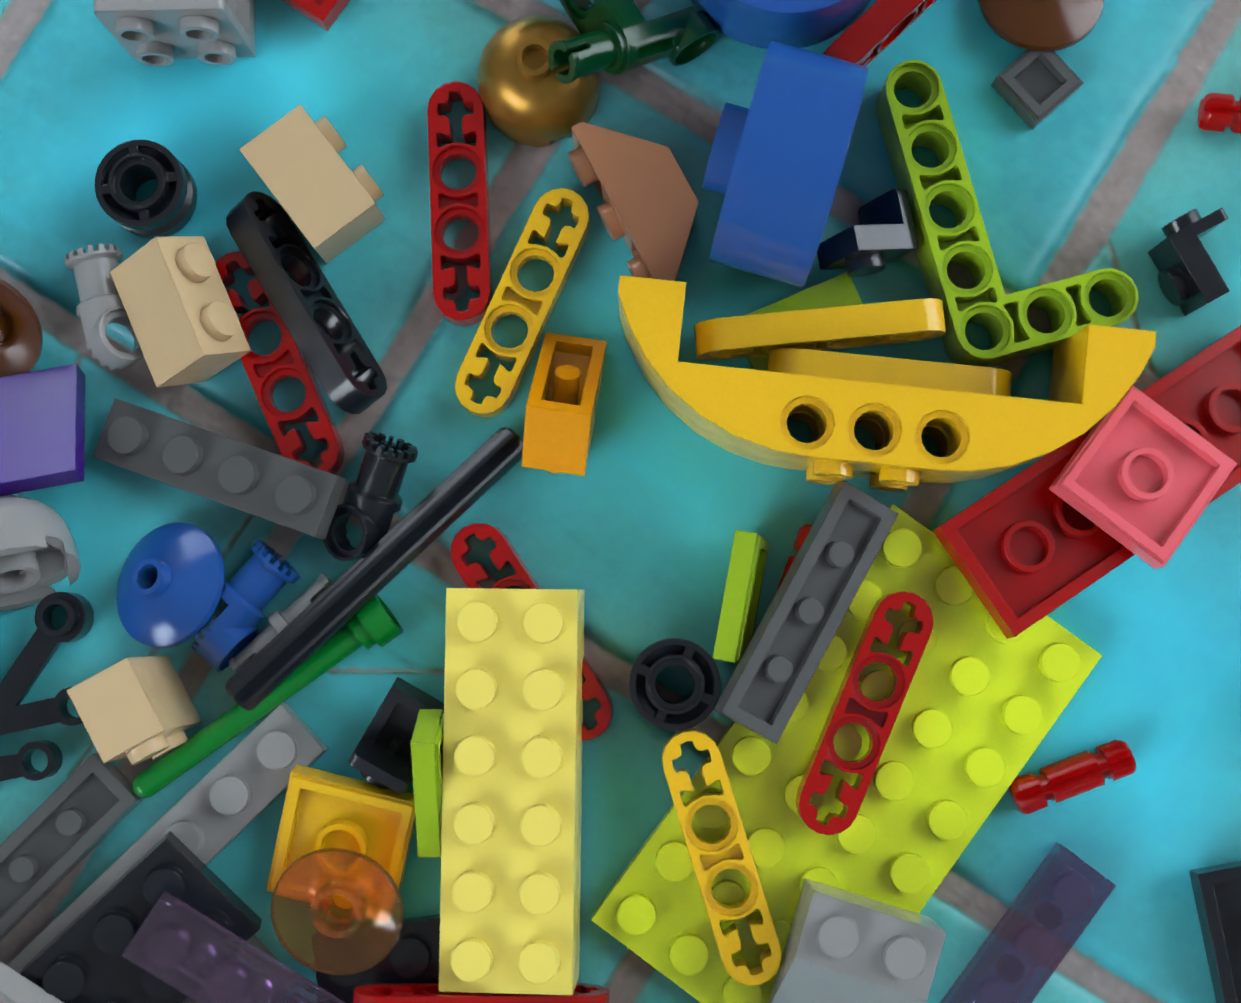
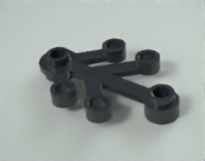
M55 592L47 595L38 604L35 611L37 630L0 683V735L55 723H62L67 726L83 724L80 716L78 718L72 716L67 709V702L70 697L66 690L71 687L61 690L55 698L20 705L61 642L78 641L91 630L94 622L93 608L82 595L71 592ZM59 605L64 607L68 614V620L61 629L54 627L51 622V613ZM39 740L25 744L18 754L0 756V782L19 777L33 781L52 777L62 766L63 755L60 748L52 741ZM37 748L43 750L48 757L47 767L42 772L36 770L31 763V756Z

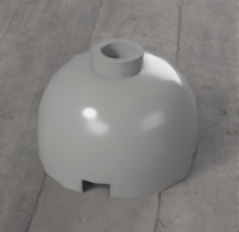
M12 494L0 496V611H6L40 603L47 595L55 593V589L50 587V585L62 581L67 575L71 586L78 579L81 569L76 543L64 519L52 507L38 500Z

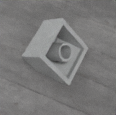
M805 878L768 1003H926L946 932L930 917Z

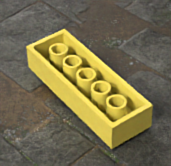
M446 588L439 992L573 995L580 975L583 751L582 662L584 658L585 590Z

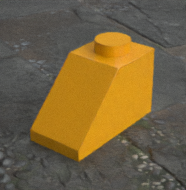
M549 332L545 333L526 403L521 467L540 469L557 474L567 473L585 476L594 433L607 341Z

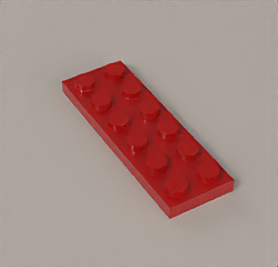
M1240 325L1141 391L1237 463L1210 503L1241 482ZM1094 426L1084 434L1048 453L933 530L1007 639L1016 637L1135 555L1048 489Z

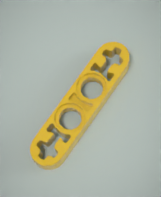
M565 188L552 189L543 194L535 204L457 373L455 381L456 396L462 406L474 416L482 418L495 417L505 411L511 403L585 242L590 227L588 207L582 196L573 190ZM567 206L572 208V219L577 225L575 228L564 226L556 240L557 250L566 251L564 257L561 258L547 246L532 244L535 238H539L542 243L547 244L552 233L551 219L546 215L549 211L559 214L563 207ZM530 260H543L550 264L554 270L551 284L544 290L537 292L529 291L522 287L518 279L522 266ZM504 316H518L528 325L527 338L521 345L514 348H505L494 341V325ZM487 349L500 360L515 362L511 371H508L503 365L499 364L493 380L496 387L501 390L497 398L486 396L482 404L475 403L476 394L468 386L472 378L483 380L491 366L488 358L480 357L482 351Z
M925 298L714 318L696 323L694 325L698 359L727 360L768 356L770 350L781 348L823 351L924 341L945 335L946 328L942 300Z
M797 348L773 349L769 351L767 371L1011 396L1012 373L1000 368Z
M695 729L681 730L672 735L664 746L662 753L663 770L721 960L728 975L737 982L748 986L761 985L770 980L778 971L782 959L781 947L724 762L715 741L705 732ZM692 741L697 751L708 749L710 759L701 763V771L706 786L711 785L715 780H719L722 791L700 793L684 803L680 792L683 790L694 791L688 771L685 768L675 770L672 760L682 755L681 744ZM714 804L722 807L728 813L730 825L728 832L723 838L708 842L701 840L695 835L692 829V819L699 808ZM725 869L739 870L749 880L750 888L748 895L742 902L736 905L722 904L712 894L711 886L713 879ZM759 909L760 919L750 918L747 920L756 944L763 945L768 943L769 949L760 953L759 959L761 964L759 966L748 968L747 962L744 959L733 960L732 954L741 950V942L735 923L723 930L720 926V921L742 919L754 910Z

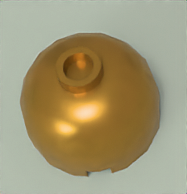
M540 14L516 18L498 29L483 48L477 71L479 95L488 118L495 129L513 142L537 148L550 146L551 141L561 140L568 135L572 138L571 127L580 122L588 123L596 113L601 92L599 71L578 78L574 82L563 84L555 76L558 72L570 69V65L555 71H551L549 67L548 50L550 45L558 40H566L581 35L577 29L562 19Z

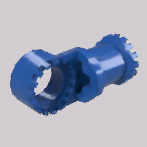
M259 539L251 547L254 554L229 581L224 580L221 598L228 606L222 613L220 612L216 615L215 621L212 619L209 622L210 626L207 629L204 627L201 630L205 635L204 638L197 635L195 640L200 644L195 641L192 643L191 648L217 672L226 669L229 666L228 660L235 657L257 636L258 630L255 627L265 617L262 611L264 607L286 583L295 584L301 577L287 560L284 559L280 562L279 559L282 556L279 553L273 556L275 550Z

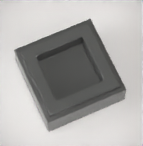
M1027 50L999 74L991 86L1033 130L1082 86L1083 82L1054 51Z

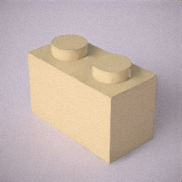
M300 104L239 150L312 247L328 263L386 220L375 203L384 194L361 164L352 171L338 154L347 146L327 118L322 116L314 122Z
M204 236L154 237L110 271L157 388L205 382L251 351Z
M168 655L127 657L66 690L103 763L128 757L133 766L151 757L153 760L158 759L185 743L187 737L184 732L202 722Z

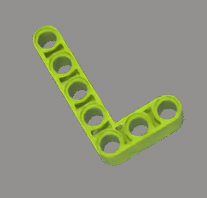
M906 60L896 65L888 74L876 103V116L897 188L906 189L919 247L916 249L929 297L940 299L943 302L946 334L941 336L949 358L955 364L988 367L1053 349L1089 324L1117 327L1128 320L1136 311L1139 301L1138 288L1131 277L1125 272L1114 268L1099 269L1005 295L942 80L936 69L920 60ZM898 89L914 91L919 95L922 106L917 108L903 106L895 97L894 91ZM915 147L931 149L939 159V166L934 168L921 166L915 161L912 149ZM933 205L948 207L956 217L957 226L954 228L938 226L930 216L929 207ZM950 264H961L967 267L974 277L973 288L962 289L955 286L947 275V266ZM1090 290L1102 292L1108 297L1111 303V314L1109 317L1099 315L1092 309L1089 303ZM1028 307L1042 308L1048 313L1052 326L1050 333H1041L1031 327L1027 320ZM967 323H978L988 329L992 341L990 350L974 348L968 342L965 336Z

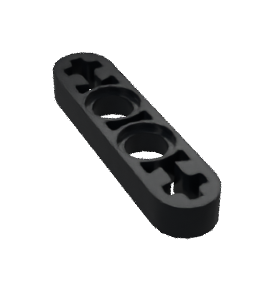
M253 191L248 193L226 216V225L232 238L326 394L343 411L350 414H361L385 395L387 383L382 369L285 210L272 197L262 192ZM285 270L292 275L296 282L288 276ZM317 323H319V324L326 330V332L329 334V336L326 335V334L320 329V327L317 325Z

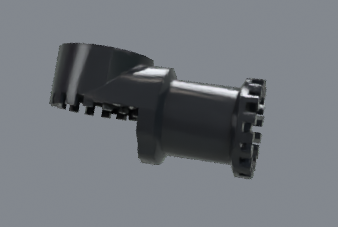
M367 432L364 434L362 445L366 451L357 480L349 483L343 504L337 505L325 540H323L327 551L335 559L342 561L360 559L388 533L393 515L400 511L403 502L399 491L408 463L416 461L418 455L416 446H412L413 444L410 442H404L401 438L397 439L396 443H393L394 436L390 435L388 441H385L386 435L383 433ZM352 514L359 519L363 531L362 541L357 548H354L346 537V524Z

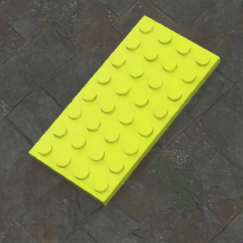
M894 504L888 508L897 512L898 516L777 744L766 740L735 721L731 723L716 744L724 762L780 943L781 956L805 878L919 914L1103 656L1047 615L1016 637L1007 639L936 535ZM903 591L914 593L924 599L932 611L934 620L932 633L857 817L849 828L839 834L824 835L816 833L803 822L797 813L795 800L798 787L872 608L879 599L887 594ZM904 603L900 610H888L886 612L884 620L893 625V632L887 645L879 643L874 638L870 647L871 652L890 654L904 664L907 651L894 650L902 632H915L918 622L913 621L909 617L911 609L909 605ZM870 663L863 668L859 675V688L868 699L874 701L882 700L893 690V673L883 663ZM855 723L845 724L839 728L833 741L834 750L837 755L847 761H854L863 757L868 751L870 743L869 735L865 728ZM710 754L707 756V758H706L704 761L710 759ZM827 759L823 761L820 772H828L833 775L829 788L825 794L813 792L809 800L818 809L816 819L824 821L829 812L839 815L843 809L844 804L835 797L841 778L853 786L858 774L840 770ZM700 766L691 778L694 791L683 790L680 795L682 801L686 803L700 793L721 792L722 788L719 780H715L711 785L706 786ZM673 803L595 910L591 920L700 1003H768L777 972L770 980L761 985L748 986L737 982L728 975L722 963ZM714 804L699 808L692 819V829L695 835L701 840L708 842L723 838L728 832L730 825L728 813L722 807ZM725 869L718 873L713 879L711 886L714 898L725 905H736L742 902L748 895L750 888L747 876L736 869ZM759 909L754 910L742 919L720 921V926L723 930L735 923L741 942V950L732 954L733 960L744 959L747 962L748 968L759 966L761 964L759 959L760 953L769 949L768 943L763 945L756 944L747 919L761 918Z

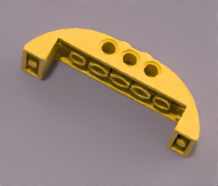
M622 275L619 277V317L627 344L644 378L665 406L695 433L727 452L764 465L806 471L805 481L817 484L835 485L836 482L852 479L855 476L870 478L869 488L906 492L908 491V486H918L919 483L945 484L982 479L1018 467L1046 455L1084 434L1116 407L1141 375L1156 346L1157 331L1087 325L1053 348L1049 401L678 362L686 282ZM800 420L805 422L813 432V442L803 443L793 438L787 429V421ZM855 426L866 428L872 433L875 438V450L866 449L858 443L854 434ZM922 433L929 435L936 442L938 447L937 457L925 450L922 444Z

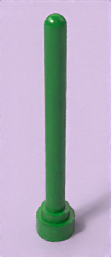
M378 594L375 595L347 622L348 625L329 638L254 710L246 711L238 704L187 739L185 743L176 747L138 774L132 784L134 793L141 798L152 797L360 647L364 646L368 650L376 644L384 647L404 631L390 608Z

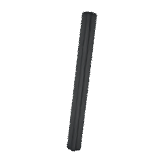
M500 428L234 674L225 685L229 696L246 711L254 710L522 459L523 440L510 428Z

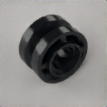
M131 140L119 144L105 155L97 168L95 193L100 206L108 216L138 237L153 239L154 237L171 236L180 231L189 222L195 211L197 188L191 173L167 148L156 142ZM157 179L158 185L155 193L149 199L137 202L136 194L139 187L148 180Z
M678 638L663 639L645 648L635 660L629 680L631 699L640 715L656 727L673 731L689 729L704 721L715 708L721 689L720 674L715 661L709 653L694 642ZM670 665L685 667L690 672L693 680L692 690L689 695L677 702L663 699L655 687L659 672Z

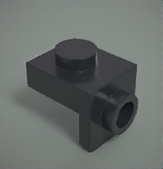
M892 189L861 206L858 211L861 225H853L821 242L817 250L820 270L847 269L848 277H863L883 271L886 268L885 264L918 249L914 219L906 189Z
M1223 208L1203 218L1197 209H1193L1161 228L1166 239L1148 251L1149 256L1159 271L1158 283L1163 294L1172 304L1179 305L1185 316L1230 291L1199 239L1229 219Z
M397 677L348 760L349 765L359 770L363 778L374 786L384 789L391 788L400 794H405L413 781L410 743L419 709H442V714H444V703Z

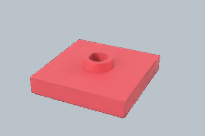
M1132 385L1117 406L1095 424L1048 489L1152 568L1158 569L1164 567L1237 463Z

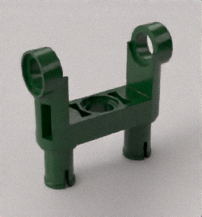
M559 0L581 35L553 42L548 50V62L551 71L570 65V69L558 72L555 76L563 84L574 82L578 78L601 70L612 75H620L666 58L669 59L673 66H680L694 60L707 51L718 39L719 32L703 10L695 12L693 7L646 21L633 0H594L593 4L590 0Z

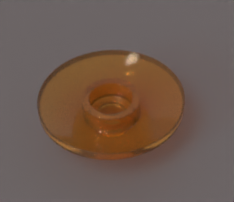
M323 848L301 856L284 871L272 895L271 918L279 941L286 951L298 962L324 974L350 975L372 968L392 950L402 928L403 903L393 878L378 862L365 854L351 849ZM333 895H341L347 898L353 904V907L344 909L337 906L333 900Z

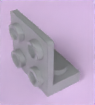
M94 0V15L131 57L142 64L169 66L174 63V59L198 58L200 61L212 65H228L234 63L236 57H255V0Z

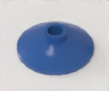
M182 522L169 523L148 533L132 549L119 576L116 600L122 625L136 641L156 648L174 647L194 637L211 619L222 595L225 570L220 548L209 533L192 524Z

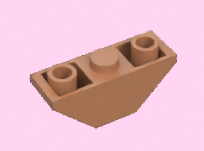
M580 122L571 127L575 149L567 153L569 161L581 184L586 187L594 183L604 204L598 206L597 211L612 240L615 241L623 237L634 258L627 261L626 264L631 276L678 281L697 219L699 201L670 148L586 122Z

